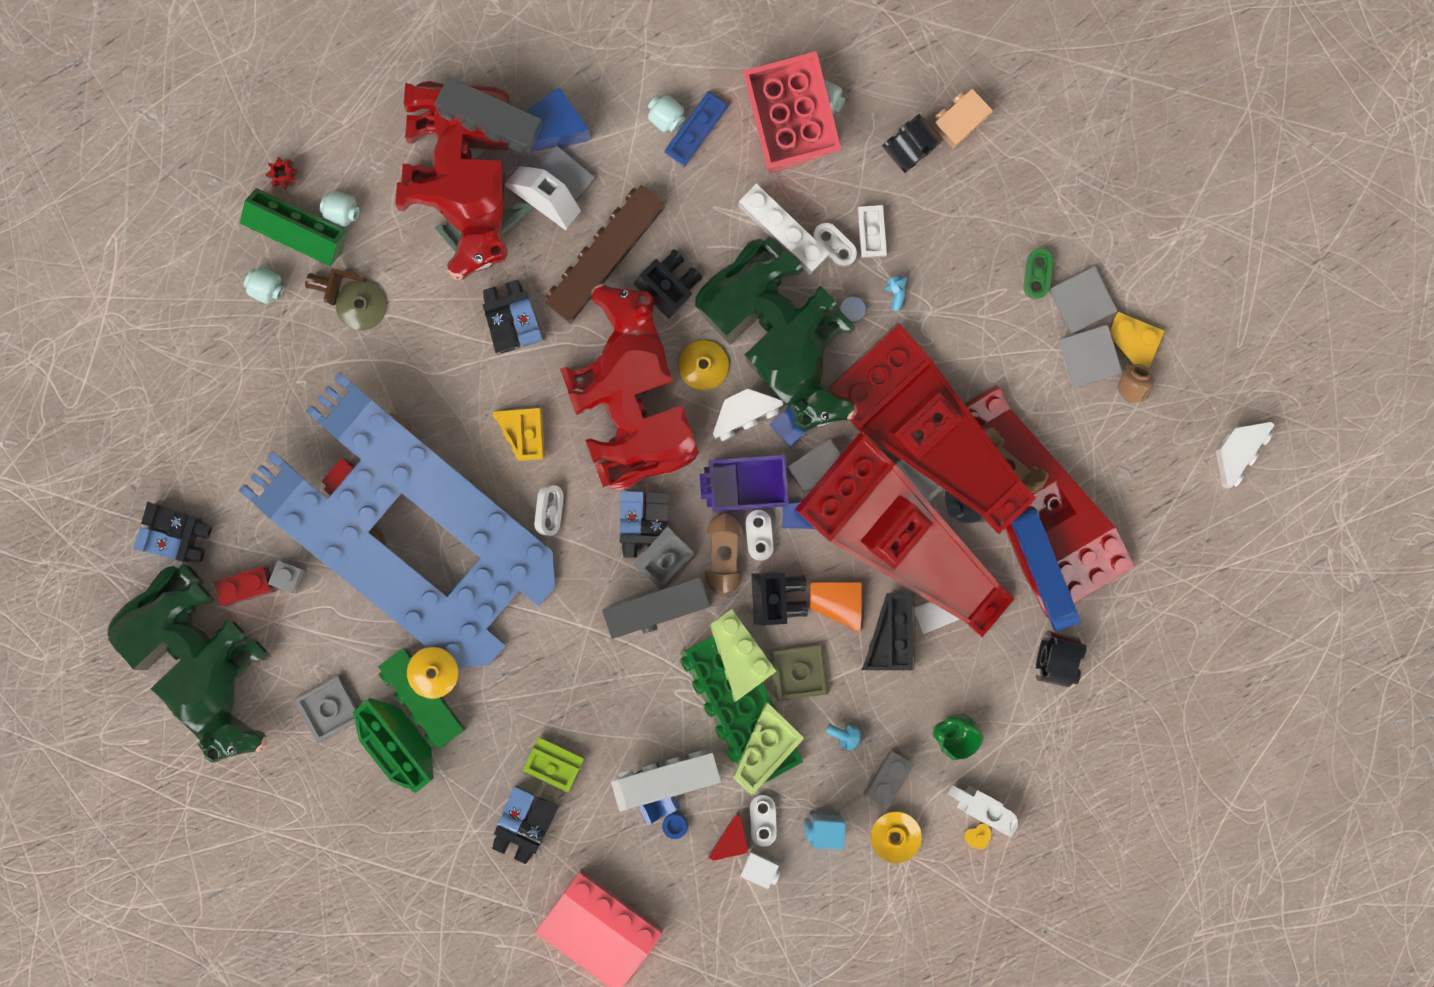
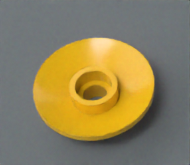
M699 340L689 344L682 351L678 368L681 378L688 386L704 391L716 388L724 381L728 373L729 361L725 351L718 344L708 340ZM706 360L709 365L707 368L702 369L699 367V362Z
M439 647L424 648L418 651L409 661L407 667L408 682L412 689L423 697H442L448 694L456 685L459 672L458 665L448 651ZM433 668L436 671L434 678L428 677V669Z
M889 812L882 815L874 823L870 839L875 853L881 859L890 863H903L910 860L918 852L922 842V834L918 823L911 816L903 812ZM893 832H898L900 834V839L898 841L891 840V834Z

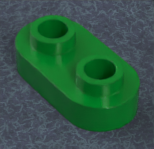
M1043 248L1033 250L1027 257L1023 289L1029 298L1035 300L1043 298L1050 289L1053 257L1048 250ZM1041 258L1043 266H1037L1035 259ZM1033 283H1038L1040 285L1039 291H1034L1031 286Z

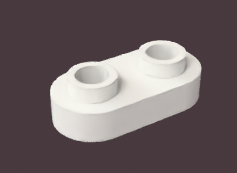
M822 223L816 227L813 238L830 253L829 258L840 267H848L853 264L857 256L855 246L830 223ZM823 233H828L830 235V240L823 241L821 239V235ZM840 251H847L848 257L846 259L840 258Z
M544 485L538 492L534 524L536 531L541 535L552 536L560 528L564 496L562 489L557 485Z
M762 510L752 511L746 518L748 552L753 559L763 561L768 559L773 552L771 519ZM756 518L763 520V525L759 528L753 524ZM758 543L765 545L766 549L763 553L756 551Z
M764 794L754 797L750 803L751 837L757 845L763 847L771 845L777 835L775 803L771 797ZM761 803L768 806L767 811L764 813L758 811V806ZM760 830H768V837L761 838L759 836Z

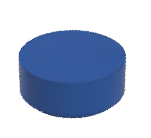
M671 813L665 817L662 829L667 837L679 839L686 834L688 822L682 814Z

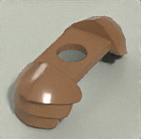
M994 427L985 429V433L1005 460L1013 464L1014 472L1031 493L1039 492L1048 479V473L1044 470H1039L1036 466H1033L1031 469L1025 467L1002 447L1005 440L1000 437L999 432Z
M725 512L715 516L707 528V534L712 535L711 571H706L705 573L709 587L722 595L735 590L742 577V573L736 572L737 539L738 536L743 535V529L736 517ZM721 546H728L732 551V556L727 561H722L717 557V550Z

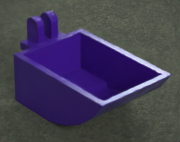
M785 455L709 460V467H704V473L699 474L701 499L707 500V507H712V513L789 506Z

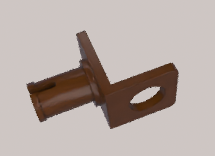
M332 268L329 278L309 273L306 278L315 281V283L305 281V287L325 292L323 301L335 306L343 277L364 283L366 279L358 274Z

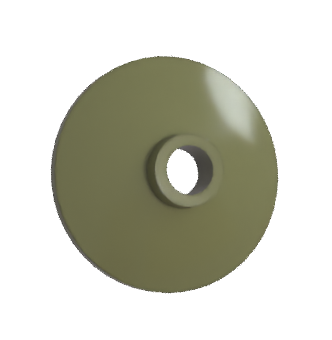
M352 281L340 290L336 299V311L340 320L349 328L368 330L375 327L383 319L386 312V298L382 290L370 281L365 283ZM357 300L364 301L362 308H356L355 303Z

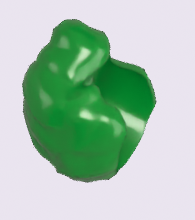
M965 714L948 716L944 721L937 723L933 727V737L937 740L941 751L951 760L967 759L974 755L984 739L980 726Z

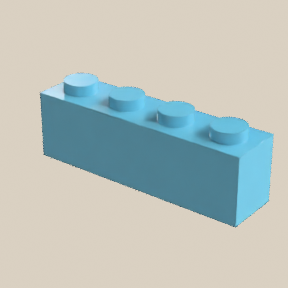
M810 813L809 819L804 820V834L807 841H810L812 848L844 849L845 821L840 814Z

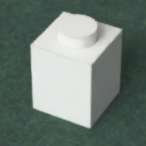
M750 851L740 872V877L769 889L770 884L776 885L781 871L777 870L779 867L777 862Z

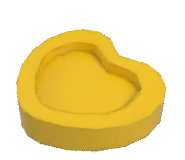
M985 823L978 824L976 828H969L964 832L965 841L976 849H984L990 842L991 830Z

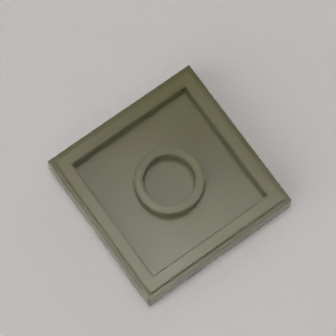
M822 644L771 650L772 663L776 670L774 678L778 701L828 695Z

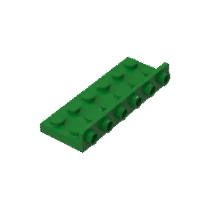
M714 636L681 652L682 658H680V662L684 670L692 675L694 679L692 686L698 695H702L705 704H703L705 712L710 718H714L717 724L715 731L720 740H725L729 748L726 750L728 757L732 763H737L738 765L765 703H769L776 711L777 709L763 682L734 702L731 686L724 671L725 667L718 652ZM797 748L791 752L764 783L803 763Z

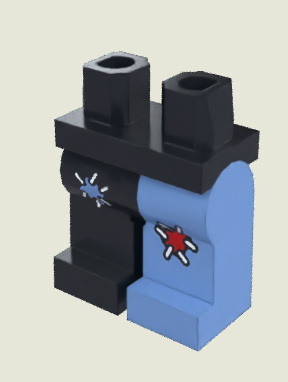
M519 280L505 283L509 296L501 299L496 287L483 290L485 304H482L497 355L519 349L512 324L515 325L521 347L544 341L528 293L523 290Z
M621 491L620 544H622L624 558H637L638 545H648L649 547L668 526L670 493L647 492L646 518H643L644 492Z
M147 502L141 524L168 532L165 534L140 527L133 549L181 562H202L205 549L196 547L194 544L197 537L209 539L212 526L201 522V518Z
M514 786L494 832L496 837L492 849L505 854L510 842L516 844L519 848L514 859L526 864L533 853L536 854L560 806L538 797L529 818L526 819L536 795Z

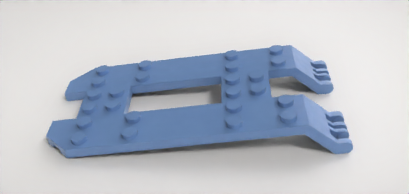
M338 373L334 378L335 381L342 387L344 386L349 392L341 398L333 388L327 386L325 391L339 402L337 406L321 394L318 397V401L324 406L329 407L332 410L331 413L325 418L314 406H310L306 412L361 459L327 498L308 483L285 460L272 451L268 455V460L282 469L275 477L267 467L260 465L257 469L272 482L268 484L257 474L253 473L251 479L265 489L262 494L258 496L246 484L239 491L271 521L427 648L439 647L448 651L456 660L458 668L490 665L506 646L505 643L487 629L519 590L539 606L555 588L552 550L392 418L346 377ZM401 493L479 556L477 561L447 596L369 533L370 529Z

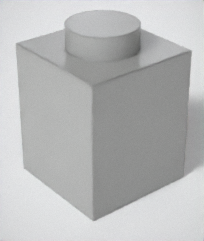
M277 560L268 584L290 593H298L306 569Z

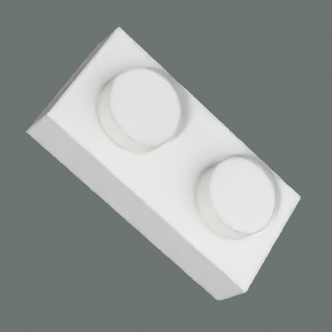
M883 205L858 207L861 258L886 257Z

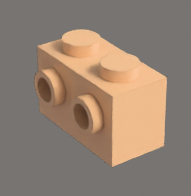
M973 89L967 94L964 91L961 92L953 100L955 105L949 110L944 108L934 118L936 120L933 126L934 130L953 150L989 118L993 112Z

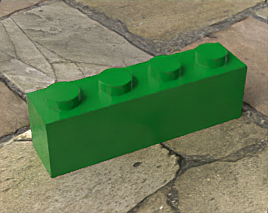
M255 188L244 201L239 223L330 267L341 254L347 230L258 188Z
M402 648L378 666L381 670L378 674L387 686L391 684L395 689L394 697L400 705L404 706L406 704L411 711L409 717L417 727L421 725L426 731L424 737L432 747L437 746L440 749L466 729L442 697L426 698L417 694L412 689L407 678V667L412 656L406 648Z

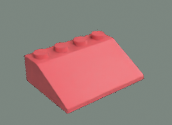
M817 51L743 71L769 173L793 168L842 150Z
M580 870L535 933L607 986L623 987L661 937L663 929Z

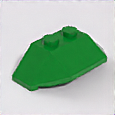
M369 698L352 712L354 719H356L359 742L391 782L417 793L434 779L432 748L400 708Z

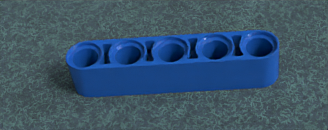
M1034 506L1028 508L1011 524L1054 631L1057 632L1079 624L1080 618L1038 512Z

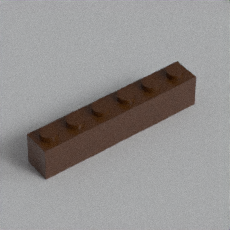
M640 185L638 189H631L625 197L626 204L621 209L617 207L609 217L611 222L606 228L602 226L593 237L595 242L591 247L585 246L577 256L579 259L578 263L574 267L569 266L561 276L564 280L558 287L554 285L546 294V305L569 324L574 321L591 300L592 289L598 284H604L665 209V203L644 186Z

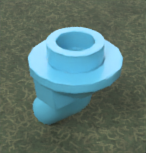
M900 274L886 281L888 285L884 287L886 291L895 294L891 309L895 311L901 310L905 297L904 288L907 277L901 278Z
M829 724L825 732L840 739L839 745L849 751L855 750L862 739L860 729L854 725H847L842 730Z

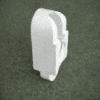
M951 784L947 794L960 801L957 808L1005 835L1013 837L1018 828V819L1014 813L1003 807V803L970 785L964 791Z

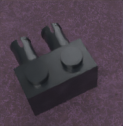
M672 250L661 263L655 259L633 283L637 289L648 291L654 297V305L668 319L687 302L692 295L690 290L702 280V275L699 272L692 277L697 271L693 267L689 268L679 280L672 274L684 262L682 255L674 260L679 253L676 250Z
M783 572L751 573L754 624L762 626L787 624L788 617H807L808 610H799L800 608H808L805 600L786 602V592L806 591L807 585H798V583L806 582L804 575L785 577Z

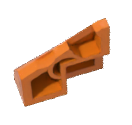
M811 582L810 608L854 631H861L862 583Z

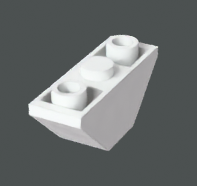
M519 166L505 183L507 188L564 230H567L581 212L566 185L546 170Z
M750 389L737 393L724 400L713 437L715 440L720 438L722 442L735 436L734 431L741 427L744 430H748L758 425L757 420L764 416L767 419L777 416L781 413L780 408L784 404L782 400Z
M1272 422L1234 428L1228 432L1216 450L1223 487L1227 489L1233 485L1237 487L1245 476L1242 473L1247 465L1251 466L1259 456L1257 450L1261 444L1266 445L1272 438L1274 433L1271 430L1275 426Z

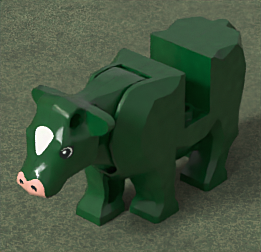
M770 237L765 241L756 239L747 243L735 262L711 277L700 289L695 299L696 308L729 345L759 319V324L768 333L744 354L746 362L759 374L768 388L789 407L798 429L805 432L813 428L824 427L836 421H849L853 419L857 413V408L852 399L838 396L831 389L821 384L820 381L823 372L822 355L824 350L830 345L836 335L841 333L851 334L855 330V325L837 309V302L822 286L816 290L814 296L809 297L806 304L800 309L792 301L778 293L777 287L781 285V278L788 275H799L803 271L802 266L786 249L782 251ZM837 309L832 316H826L822 320L825 313Z
M182 564L179 568L170 566L160 571L146 591L133 598L117 612L108 625V640L133 670H148L166 652L175 660L180 659L150 689L165 702L172 714L200 740L197 745L202 749L206 760L216 763L245 753L261 752L267 745L265 733L251 729L233 716L231 711L237 679L245 673L252 662L268 660L272 656L257 639L250 638L245 645H239L233 650L236 643L246 641L249 638L233 619H227L224 622L223 628L218 629L212 639L204 631L193 626L190 616L196 611L195 606L211 604L215 599L201 585L204 581L189 565Z

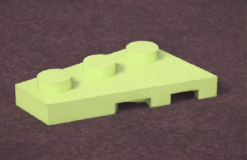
M732 609L710 624L718 652L725 667L724 671L727 680H729L733 700L736 702L774 674L776 670Z
M765 703L733 775V778L751 795L760 788L804 739L769 703Z

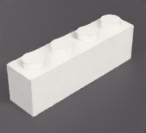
M755 184L739 201L738 207L783 250L786 249L810 276L829 258L830 253L758 184Z
M702 750L688 754L689 759L681 761L680 757L666 760V766L657 768L655 763L642 767V773L634 775L633 770L618 774L619 779L612 781L611 784L619 812L721 783L713 753L704 755Z

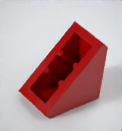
M735 813L709 854V859L712 861L748 853L741 815Z

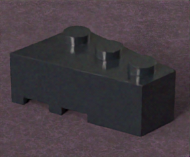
M915 593L886 594L862 670H915Z

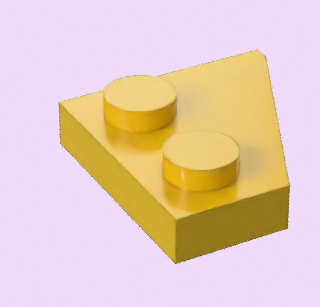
M1116 312L1110 326L1113 343L1121 350L1125 358L1130 360L1133 365L1140 364L1150 368L1164 330L1120 312Z
M542 408L493 412L494 419L498 421L503 430V435L507 442L511 444L512 451L518 461L545 459Z

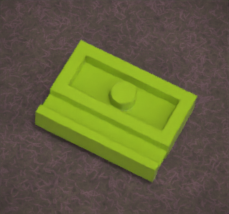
M538 737L522 771L569 792L585 758Z

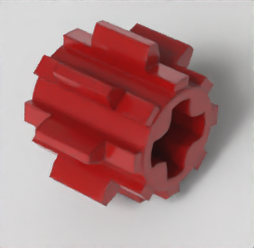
M277 157L276 163H268L271 169L265 176L270 179L272 178L271 185L274 188L281 184L282 188L287 190V184H296L293 177L299 172L291 167L293 162L290 159L283 162L280 157ZM279 170L285 171L287 174L285 177L279 176L277 173Z

